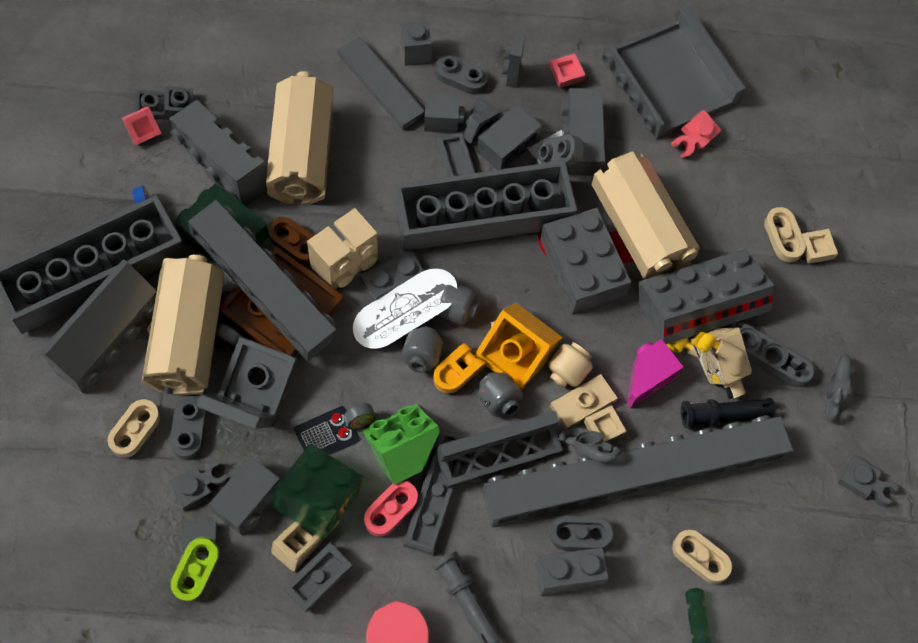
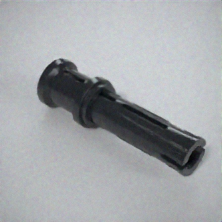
M767 398L718 403L714 399H708L706 403L690 404L689 401H683L681 404V420L684 428L687 429L692 428V425L709 424V426H716L720 421L758 418L769 415L771 418L775 416V406H770V404H774V400Z

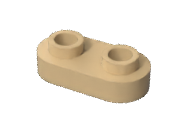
M776 207L772 209L764 221V226L777 257L782 261L795 262L801 258L806 248L793 213L786 208ZM775 223H780L782 227H777ZM784 247H789L792 252L787 251Z
M142 399L132 403L109 433L108 445L116 456L127 458L135 455L159 424L160 413L152 401ZM142 415H150L147 421H139ZM123 440H131V443L128 446H121V442Z
M684 530L674 539L672 549L676 558L706 582L718 584L730 575L732 563L729 556L699 532ZM683 544H690L693 552H686L683 549ZM710 563L718 567V573H713L709 570Z

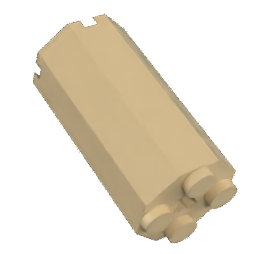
M306 71L298 72L296 76H290L276 85L266 187H268L267 193L269 196L285 204H294V199L302 200V205H311L325 199L334 87L313 77L311 73Z
M635 151L624 154L608 162L607 166L609 169L603 173L600 169L594 174L592 187L644 279L692 265L691 261L698 255L700 247L646 154L641 153V156H639L638 152Z
M190 255L189 258H165L163 260L141 381L155 391L164 392L165 387L173 388V394L195 395L202 394L204 388L206 389L208 386L224 273L213 264L207 263V258L204 256Z

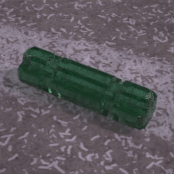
M701 588L688 589L685 596L686 603L690 605L687 610L691 635H694L692 643H711V637L707 635L710 632L706 606H703L705 601L704 591Z

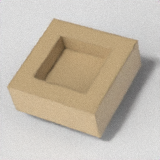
M829 229L802 233L806 244L804 255L808 264L835 259L838 255Z
M612 405L586 417L584 420L587 429L601 433L605 443H610L624 436L627 432Z

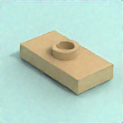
M600 374L551 402L550 407L553 411H556L563 427L568 429L581 423L586 417L615 403L618 398Z

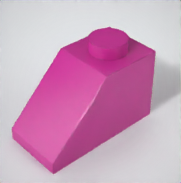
M662 339L654 344L648 342L636 352L638 355L632 367L627 401L630 408L678 378L683 369V365Z

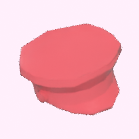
M395 601L374 612L368 624L366 639L367 643H429V629L419 609L406 603Z

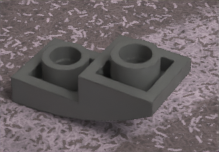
M165 86L164 92L136 89L134 112L148 106L155 120L169 119L193 103V88Z

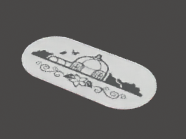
M429 269L414 276L370 303L358 313L353 324L355 339L364 347L377 349L385 347L446 310L452 304L441 303V296L447 286L452 285L457 288L455 278L449 272L442 269Z

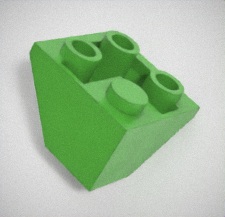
M417 404L403 407L397 414L387 419L377 420L369 428L363 430V434L380 466L394 485L423 470L440 432L438 425Z

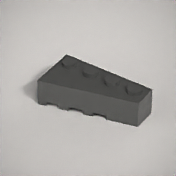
M198 100L169 118L173 129L170 131L173 139L177 144H184L188 148L187 152L196 164L201 163L206 168L205 172L213 183L218 182L223 187V193L230 202L236 201L243 209L267 192L265 161L260 156L254 158L250 153V147L244 142L238 144L233 132L228 127L221 129L218 118Z

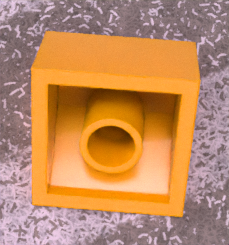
M516 302L501 311L474 356L476 358L481 357L487 363L486 366L493 372L509 374L521 390H523L549 360L563 337Z

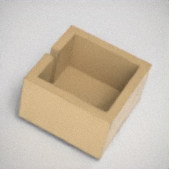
M356 208L334 222V226L346 240L342 242L328 226L307 241L311 268L321 280L333 289L345 287L357 273L362 270H369L378 259L377 232Z

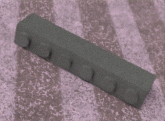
M215 200L188 221L190 234L304 359L309 361L335 339V322L327 313L321 314L315 307L314 299L308 292H301L294 285L296 281L293 276L285 269L282 271L275 264L276 259L268 249L264 248L262 250L258 246L256 237L247 227L242 228L236 222L237 217L228 206L222 207Z

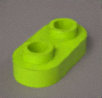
M204 536L198 537L187 546L171 580V590L177 598L184 601L193 600L204 590L219 558V547L213 539ZM200 547H205L209 551L207 558L199 557L198 549ZM184 578H193L195 582L194 587H186L184 585Z

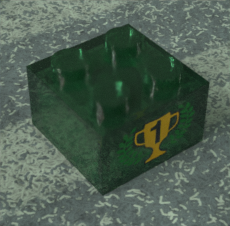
M310 443L274 488L271 507L325 540L358 496L363 475Z

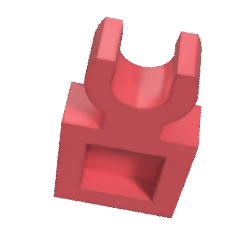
M702 110L681 129L685 135L673 140L671 146L675 147L680 143L684 144L685 152L680 157L685 158L693 153L695 147L698 150L702 149L722 130L707 112Z

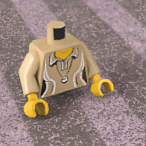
M721 328L707 333L700 332L695 338L690 339L691 342L688 338L666 344L674 353L680 354L682 349L686 348L688 354L697 357L710 384H723L728 399L736 398L746 393L741 378L750 375L752 369L739 328Z

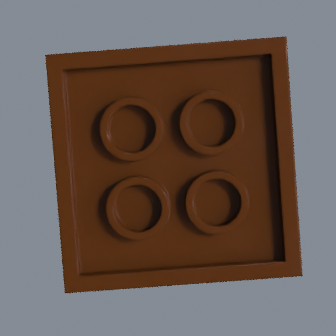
M275 246L272 249L271 253L276 259L275 264L282 271L285 269L293 276L296 281L294 285L301 292L306 291L311 295L316 303L315 307L321 314L325 312L331 316L344 302L343 295L280 248ZM239 286L221 303L219 314L255 342L291 356H295L298 353L294 346Z

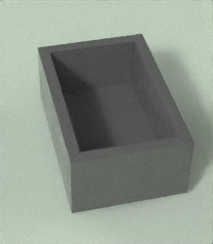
M598 208L543 225L540 241L572 314L626 297L631 280Z

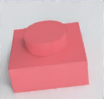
M575 53L550 61L549 68L559 89L585 80L586 75Z
M148 106L122 118L135 145L162 134Z

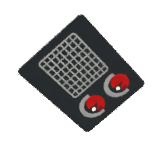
M344 406L335 408L293 428L310 463L359 441L356 431L348 429L344 420L346 410Z

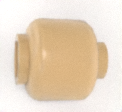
M575 342L571 345H561L548 362V367L553 372L550 378L563 388L567 384L572 387L579 386L593 368V364L590 361L591 354Z

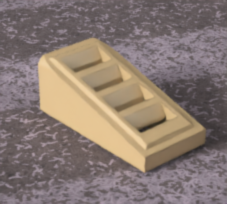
M316 501L273 541L271 552L291 571L295 572L339 524V520L337 519L332 525L331 522L334 516ZM315 516L325 526L321 528L311 518ZM306 526L316 535L314 537L311 536L303 527ZM295 535L305 542L306 545L303 546L295 540Z

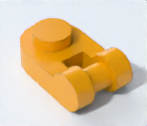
M463 343L436 367L433 375L434 385L442 393H454L471 378L478 375L487 363L481 357L476 358L471 353L472 349L466 343ZM461 361L467 365L464 370L458 365Z

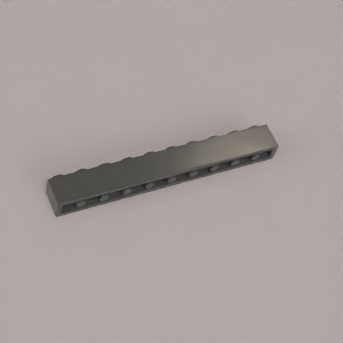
M769 415L755 418L752 420V423L742 425L741 422H734L724 426L723 430L713 432L711 428L703 429L696 432L695 436L684 438L683 435H676L666 439L665 443L655 445L652 441L638 445L637 449L630 451L620 448V456L609 462H596L582 457L578 459L577 463L566 465V462H557L549 465L546 470L526 469L519 472L518 476L515 477L495 476L490 478L488 483H484L483 496L491 527H496L782 461L790 455L793 449L781 416L770 419Z

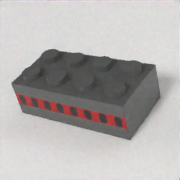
M743 249L639 281V308L659 339H662L665 344H669L697 335L700 332H707L772 311L774 284L749 251Z

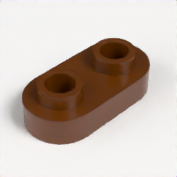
M279 217L274 219L268 227L271 243L298 263L310 264L309 253L303 254L301 251L308 248L307 241L314 235L290 218ZM284 232L289 234L285 238L279 237V235Z

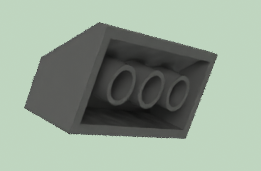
M123 259L40 352L57 376L83 394L88 387H93L99 381L101 372L108 364H113L119 358L122 348L128 342L136 339L142 325L148 319H152L157 291Z

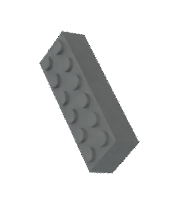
M565 161L395 184V205L404 251L541 232L544 224L577 213Z
M154 195L1 265L0 296L11 319L20 333L24 334L81 307L123 259L142 277H145L160 270L165 258L182 259L187 257L182 240L158 196Z

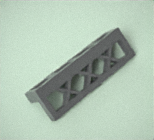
M556 411L441 444L435 454L447 488L560 454L563 449L555 427L560 422ZM547 432L553 448L542 450L532 445L536 435ZM531 437L530 440H529V442L523 440V439H526V438ZM515 442L525 447L522 457L514 459L505 454L504 451L507 445ZM502 446L500 451L495 448ZM529 450L534 452L533 454L527 455ZM488 451L497 456L494 465L486 468L475 462L479 452ZM474 454L472 460L466 457ZM458 459L469 465L464 475L452 478L447 462ZM500 459H503V460L507 461V462H503V463L498 464L499 461H500ZM472 467L477 469V471L470 473Z

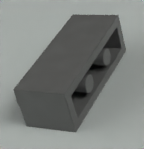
M569 88L567 99H562L561 114L566 116V123L562 125V135L579 136L583 141L584 149L581 159L576 164L568 166V175H594L600 169L603 171L605 164L602 89Z

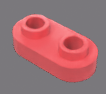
M401 481L396 485L392 484L366 510L364 514L366 530L376 537L390 534L416 507L418 500L416 488L407 481ZM399 495H404L408 500L406 503L400 504L396 501V498ZM377 517H383L386 523L382 526H377L374 520Z

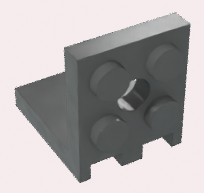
M239 337L218 394H200L196 407L253 429L273 427L299 358L244 337ZM257 367L262 368L266 373V379L261 385H256L251 380V373Z

